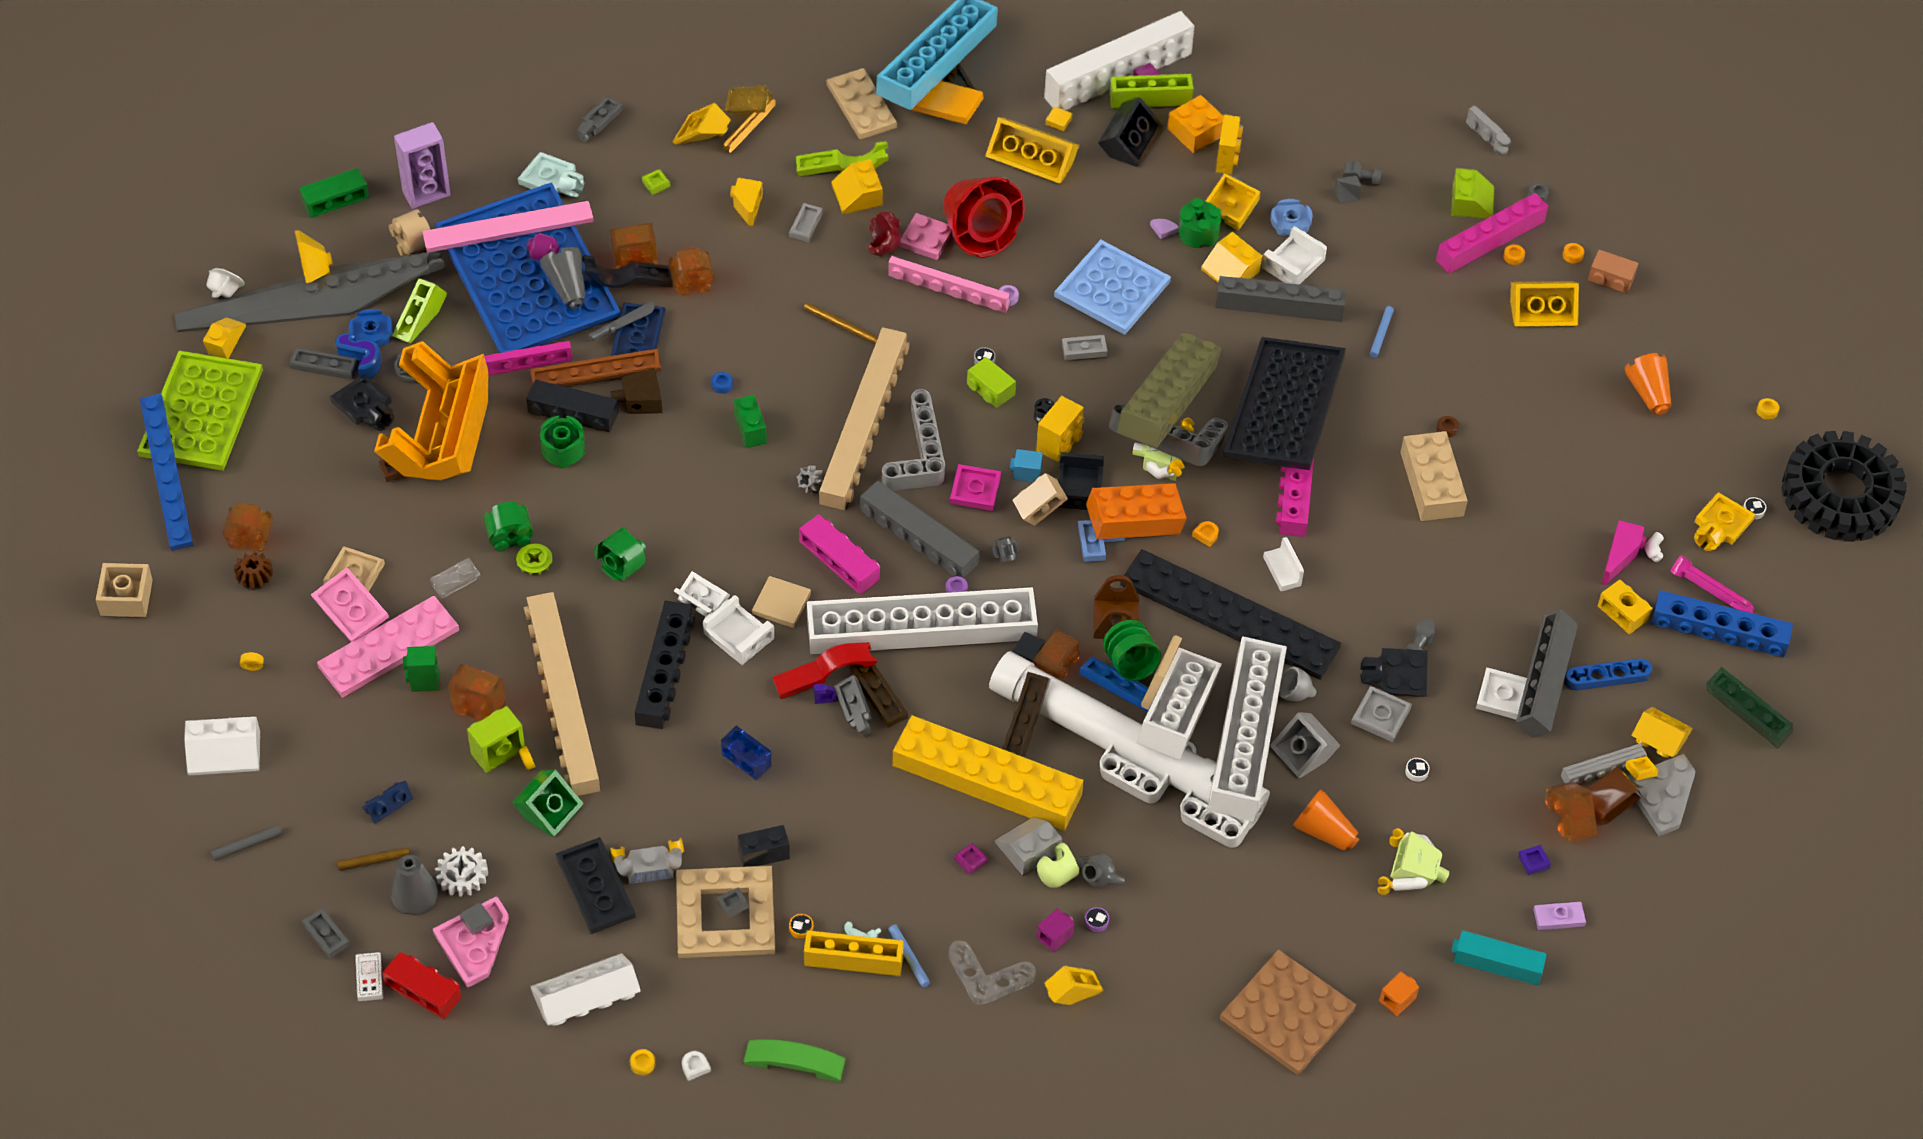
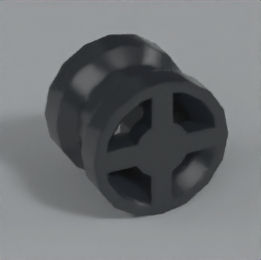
M1041 398L1036 401L1034 405V420L1036 423H1039L1053 407L1054 401L1048 398Z

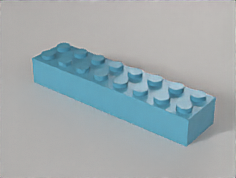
M956 0L877 75L876 95L911 110L996 27L998 7L982 0Z

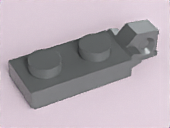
M606 96L582 119L580 129H578V139L586 142L591 138L592 134L595 136L600 133L624 110L623 104Z
M852 675L834 687L847 722L851 724L853 729L857 728L858 733L866 737L872 733L868 723L872 719L859 681L855 675Z

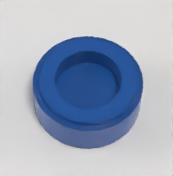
M726 372L716 373L711 379L712 389L720 394L729 392L733 388L732 376Z

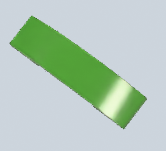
M751 1040L748 1043L744 1058V1065L768 1069L769 1065L816 1073V1078L835 1082L841 1081L845 1058L832 1052L806 1044L782 1040Z

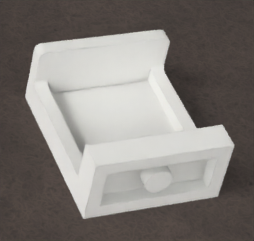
M1294 226L1291 229L1290 237L1274 252L1268 249L1263 254L1262 268L1285 283L1300 285L1325 261L1327 247L1322 242L1317 241L1306 232Z
M736 595L729 600H725L720 608L714 613H709L703 621L704 635L741 665L745 664L774 639V625L768 620L764 624L758 621L739 605V598Z

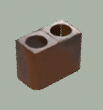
M1615 767L1582 793L1585 801L1604 825L1610 823L1641 798L1637 794L1638 792L1641 795L1640 791L1618 767Z

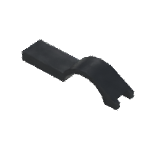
M583 255L582 262L585 263L586 267L585 274L602 286L620 288L631 283L673 287L675 284L672 266L631 261L628 265L621 268L606 269L597 265L594 256Z

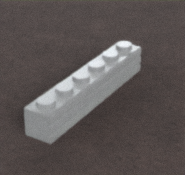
M1640 743L1565 767L1562 770L1561 777L1567 787L1577 786L1582 782L1602 778L1615 767H1618L1620 770H1627L1625 767L1626 761L1645 757L1647 754Z

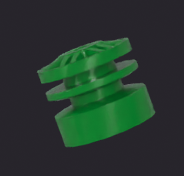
M1137 620L1119 622L1111 627L1104 637L1103 649L1122 678L1128 681H1138L1145 679L1158 668L1161 661V651L1143 623Z

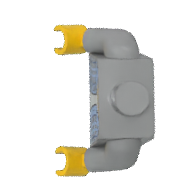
M682 838L674 842L672 840L668 841L670 852L665 846L632 850L627 858H625L624 847H621V849L610 848L611 861L615 863L620 875L628 876L629 884L674 878L673 869L679 868L682 863V853L684 852Z

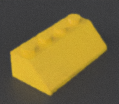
M998 117L986 157L1061 184L1074 162L1079 145L1007 118Z

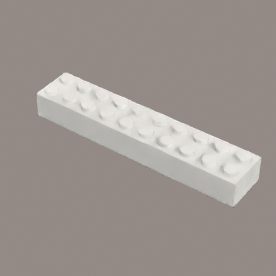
M1033 587L807 602L810 654H822L834 646L847 643L869 642L871 646L869 651L1013 642L1019 641L1024 632L1037 637L1038 623Z
M1242 636L1207 811L1254 822L1260 801L1286 646Z

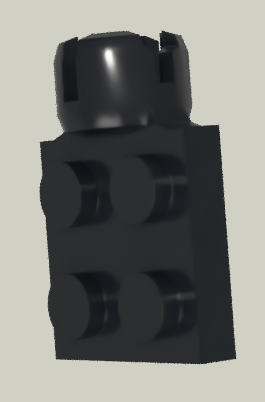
M365 374L330 396L331 403L356 425L366 422L372 428L382 431L385 428L380 424L381 422L389 427L394 420L393 410L388 407L392 403L391 397Z
M1382 648L1381 656L1363 658L1360 670H1363L1362 674H1360L1363 684L1377 685L1381 691L1390 695L1427 696L1428 650Z

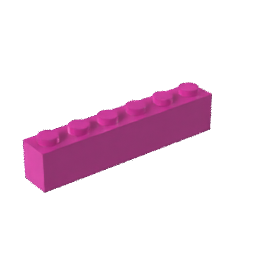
M1534 193L1439 244L1436 261L1450 274L1544 223L1548 205Z

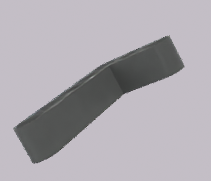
M1117 404L1113 407L1109 428L1116 433L1121 412L1126 406L1124 404ZM1211 418L1198 434L1174 425L1158 448L1148 444L1145 445L1190 464L1204 466L1223 445L1228 423L1220 418Z

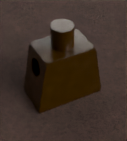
M655 368L624 376L622 378V389L610 391L611 398L617 399L618 403L625 402L626 410L629 414L662 413V399Z

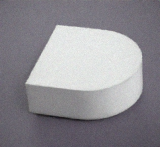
M689 1052L682 1059V1069L688 1081L711 1072V1067L706 1057L700 1052Z

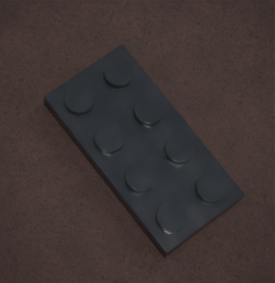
M601 837L556 853V859L591 934L636 917L634 908Z

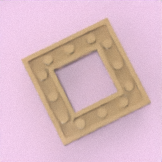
M772 866L676 870L678 958L775 954ZM737 887L742 893L749 892L750 929L702 931L701 894L728 893Z

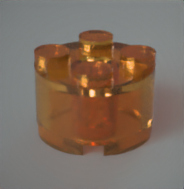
M687 248L677 252L678 256L674 259L672 257L669 259L668 266L672 283L679 295L685 296L692 291L698 290L700 292H707L711 289L715 276L710 255L707 251L704 253L701 252L700 248Z
M235 504V508L230 507L228 510L223 536L229 541L228 545L231 548L241 549L242 547H250L254 551L261 552L268 543L273 516L267 510L266 514L260 511V506L254 504Z

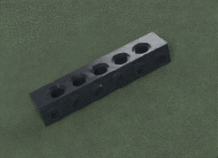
M664 601L634 712L635 724L638 726L663 729L665 721H669L671 713L669 704L674 702L676 694L674 685L679 683L681 675L679 666L684 664L686 651H684V647L688 646L691 634L689 628L694 627L695 614H692L691 604Z

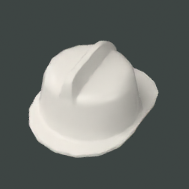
M214 268L208 271L210 274L207 287L213 292L212 297L214 298L219 296L230 298L238 288L245 284L240 277L227 270Z

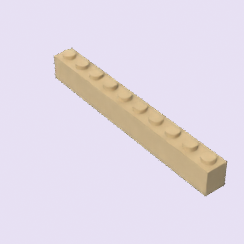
M882 327L819 491L820 505L845 511L847 503L852 502L854 496L853 487L859 484V471L865 468L867 460L865 455L867 452L870 453L873 440L871 439L873 435L876 436L878 433V421L883 419L885 414L884 405L890 401L891 386L895 387L898 377L896 374L897 370L901 371L904 361L902 357L907 355L910 343L907 342V333Z
M554 592L527 597L528 606L524 607L526 620H531V625H528L530 638H535L536 643H532L535 657L539 656L540 661L537 662L539 675H544L545 679L541 680L543 693H548L549 696L548 699H545L548 713L553 712L550 722L552 731H557L558 736L554 738L557 751L562 750V756H559L561 769H566L567 775H563L564 780L577 796L599 792V777Z

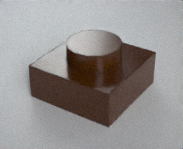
M384 459L378 461L386 482L404 477Z

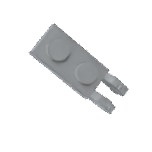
M1476 106L1471 107L1466 119L1468 126L1480 134L1485 141H1488L1496 153L1501 156L1508 154L1509 149L1507 146L1510 145V138Z

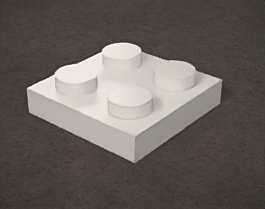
M1486 668L1476 709L1516 719L1527 678Z

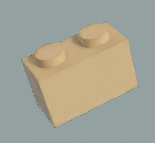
M1045 473L1038 477L1028 488L1022 490L1013 499V502L1023 520L1035 526L1068 498L1057 479Z

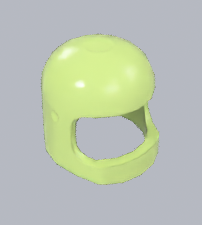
M1060 843L1054 848L1056 861L1043 856L1037 864L1038 876L1048 887L1058 888L1079 875L1076 860L1065 843Z

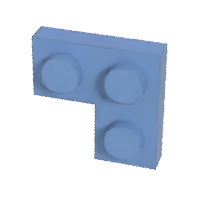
M1091 520L1078 521L1083 562L1106 560L1104 542L1125 541V538L1097 539Z

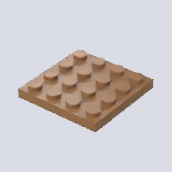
M1278 949L1221 1013L1220 1020L1296 1075H1299L1356 1009V1004Z

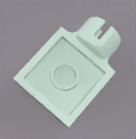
M542 152L536 156L518 178L519 185L530 189L552 182L557 193H563L570 197H578L585 183L583 175L575 172L574 164Z

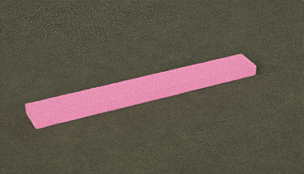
M589 201L426 230L422 231L428 253L593 222V215Z

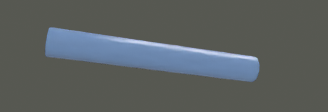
M1391 306L1385 308L1369 354L1372 358L1378 357L1394 311Z
M892 925L888 930L894 940L904 941L903 956L922 987L928 986L930 981L898 926Z

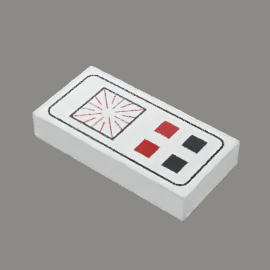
M381 953L356 955L358 1002L383 999Z

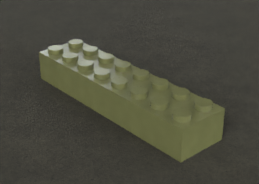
M1182 332L1123 408L1117 433L1158 448L1215 371L1222 347L1215 345L1213 342L1196 338L1192 334Z

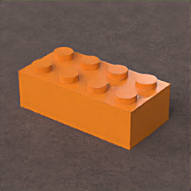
M1175 483L1092 488L1086 503L1097 539L1181 534L1187 519Z

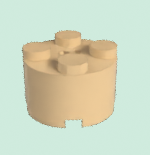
M418 209L393 218L392 224L389 225L390 233L393 237L396 236L399 243L397 244V249L401 256L427 251L422 231L430 230V227L424 216L419 217L418 213L420 211Z

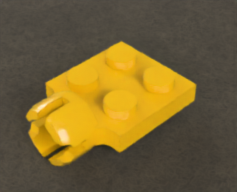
M1718 492L1696 516L1694 523L1700 527L1694 535L1695 542L1699 547L1707 542L1708 545L1704 548L1705 551L1715 550L1722 542L1732 545L1753 522L1756 514Z

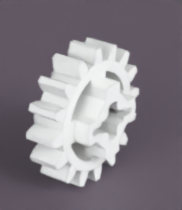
M464 846L461 847L459 852L452 848V854L449 855L445 852L443 853L444 860L438 859L437 861L438 867L435 868L437 883L441 884L443 891L449 888L451 896L458 892L459 897H462L463 892L466 891L470 896L472 895V889L480 890L479 883H486L485 876H488L486 859H482L480 852L475 855L474 848H471L468 852L465 851Z

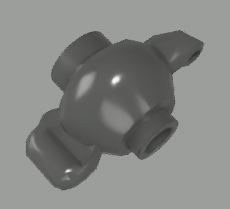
M1099 853L1091 858L1083 856L1078 857L1076 860L1077 865L1083 868L1084 878L1094 888L1102 889L1110 884L1122 885L1125 882L1124 877L1116 873L1115 864L1108 855Z

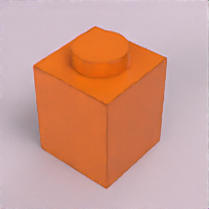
M1400 972L1382 989L1379 1001L1398 1016L1416 999L1419 986L1412 977Z

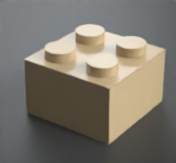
M102 564L96 595L100 616L146 617L153 582L148 564Z

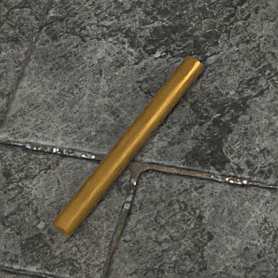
M809 302L805 304L804 310L876 345L878 336Z

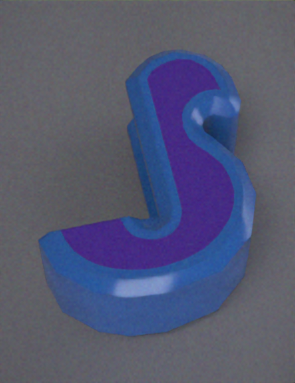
M350 333L341 334L336 338L335 343L338 355L357 358L358 362H360L358 368L360 377L365 374L372 378L379 372L382 358L377 343L369 339L356 341L355 335Z

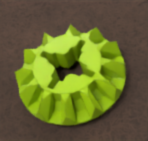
M542 544L526 545L517 554V566L521 568L522 572L526 571L530 575L532 573L540 575L542 571H548L550 564H552V553ZM530 558H538L539 562L537 563L534 561L531 563Z

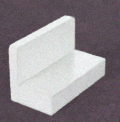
M1284 537L1282 538L1281 548L1264 552L1263 556L1281 592L1301 586L1304 569L1288 538Z

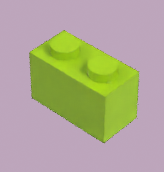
M987 357L968 370L967 384L970 389L978 392L987 403H991L996 408L1015 395L1016 381Z

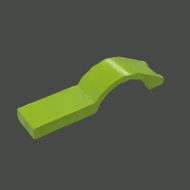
M887 141L876 143L875 147L863 156H846L837 149L796 156L798 177L837 170L842 172L851 163L870 159L874 168H877L889 160L888 154H885V149L888 148Z

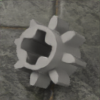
M816 465L800 468L801 473L796 476L799 483L798 487L805 488L806 493L820 490V485L824 480L823 471L816 470Z

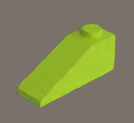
M418 279L392 336L411 344L439 313L448 293L436 284Z

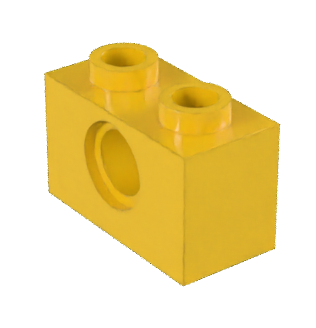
M1618 580L1601 593L1597 605L1629 635L1649 620L1652 611L1649 603L1639 597L1630 586L1621 580Z

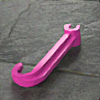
M1682 555L1678 557L1670 570L1673 574L1680 578L1685 577L1737 610L1754 613V606L1750 601L1691 565L1692 562Z

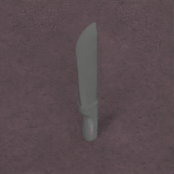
M648 302L621 318L588 334L589 339L593 342L652 313L655 307L654 302Z

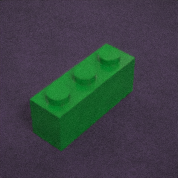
M358 168L299 188L301 201L310 219L369 199L367 184Z

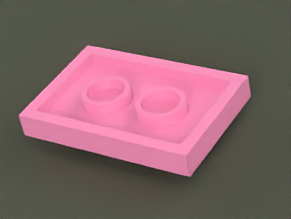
M345 568L311 594L313 600L350 642L369 633L389 618L388 613L348 568Z

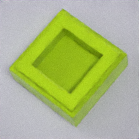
M660 169L642 177L643 184L652 195L670 187V181Z

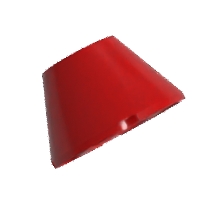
M1002 177L966 179L955 183L945 195L943 210L957 245L967 254L983 258L1001 252L1014 240L1018 234L1016 230L1020 221L1023 222L1025 205L1022 193L1014 183Z

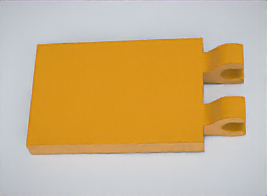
M940 81L912 110L967 124L984 96L981 91Z

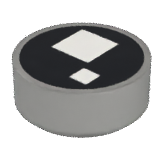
M987 347L977 349L974 353V363L977 364L985 357L995 363V352Z

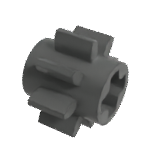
M1011 536L995 540L996 545L991 546L995 558L999 557L1000 562L1016 559L1015 553L1020 552L1017 540L1012 541Z

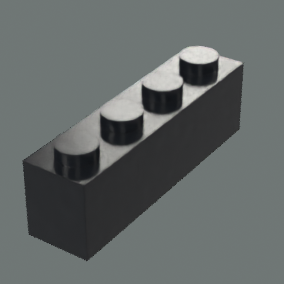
M536 379L526 398L529 413L549 418L554 416L566 418V416L577 419L582 426L609 433L619 413L617 399Z

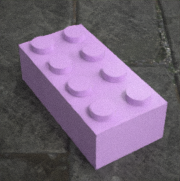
M432 122L395 135L394 140L402 191L411 208L414 209L450 196L443 138L435 124Z

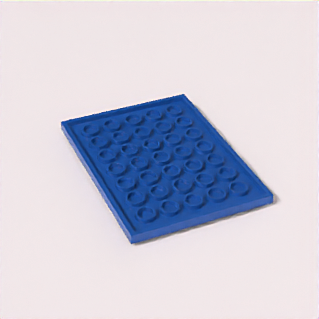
M550 182L435 223V228L563 206L564 204L553 183ZM575 225L446 249L499 353L541 346L620 317L621 312L608 287L600 285L585 274L586 267L584 262H582L586 300L582 303L581 307L571 309L562 302L542 270L540 262L530 258L527 244L529 239H534L538 233L554 237L557 240V244L560 245L559 253H562L561 248L578 247L582 257L583 255H590Z

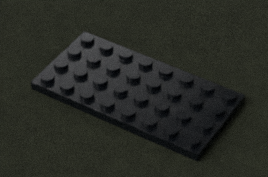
M1261 337L1223 451V458L1310 470L1344 361L1346 348Z

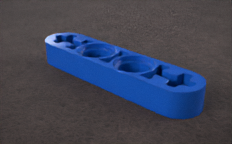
M1633 659L1573 667L1567 670L1564 683L1571 690H1583L1644 682L1650 677L1652 665L1645 659ZM1616 669L1622 670L1625 676L1618 677L1613 671ZM1598 672L1602 674L1603 679H1594L1591 674Z

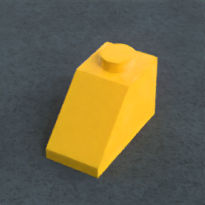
M738 178L736 185H732L730 197L733 198V207L749 226H753L763 196L762 182Z
M229 318L212 323L203 339L208 354L229 359L246 324Z
M1063 966L1045 982L1050 999L1054 1003L1071 1005L1100 994L1103 991L1094 971Z

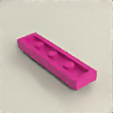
M570 341L495 353L484 357L488 368V376L569 362L572 361Z

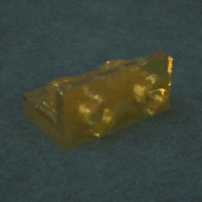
M762 85L729 88L725 111L728 114L765 112L767 99H772L773 94Z

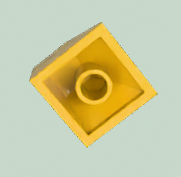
M715 103L688 115L673 143L677 145L708 140L716 136L720 137L727 131V125L731 119Z
M295 231L306 283H311L330 272L329 265H333L330 252L326 253L323 245L303 232Z

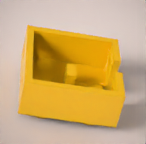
M1224 115L1216 165L1217 173L1232 175L1233 166L1237 167L1239 155L1235 153L1240 152L1241 140L1237 138H1242L1243 126L1239 125L1240 117Z
M1224 173L1206 201L1220 208L1221 218L1225 220V224L1239 231L1258 203L1260 191Z

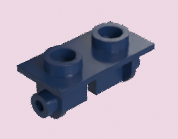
M404 780L399 783L395 782L381 796L377 795L370 801H366L362 808L366 814H370L375 824L414 798L407 782Z

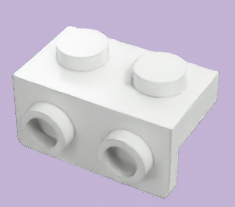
M694 572L690 573L681 589L675 588L674 590L679 595V601L686 604H694L697 606L696 611L705 617L720 608L721 604L730 596V594Z

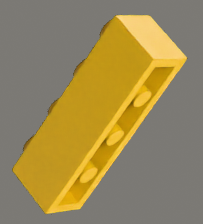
M807 930L804 966L900 976L904 941Z

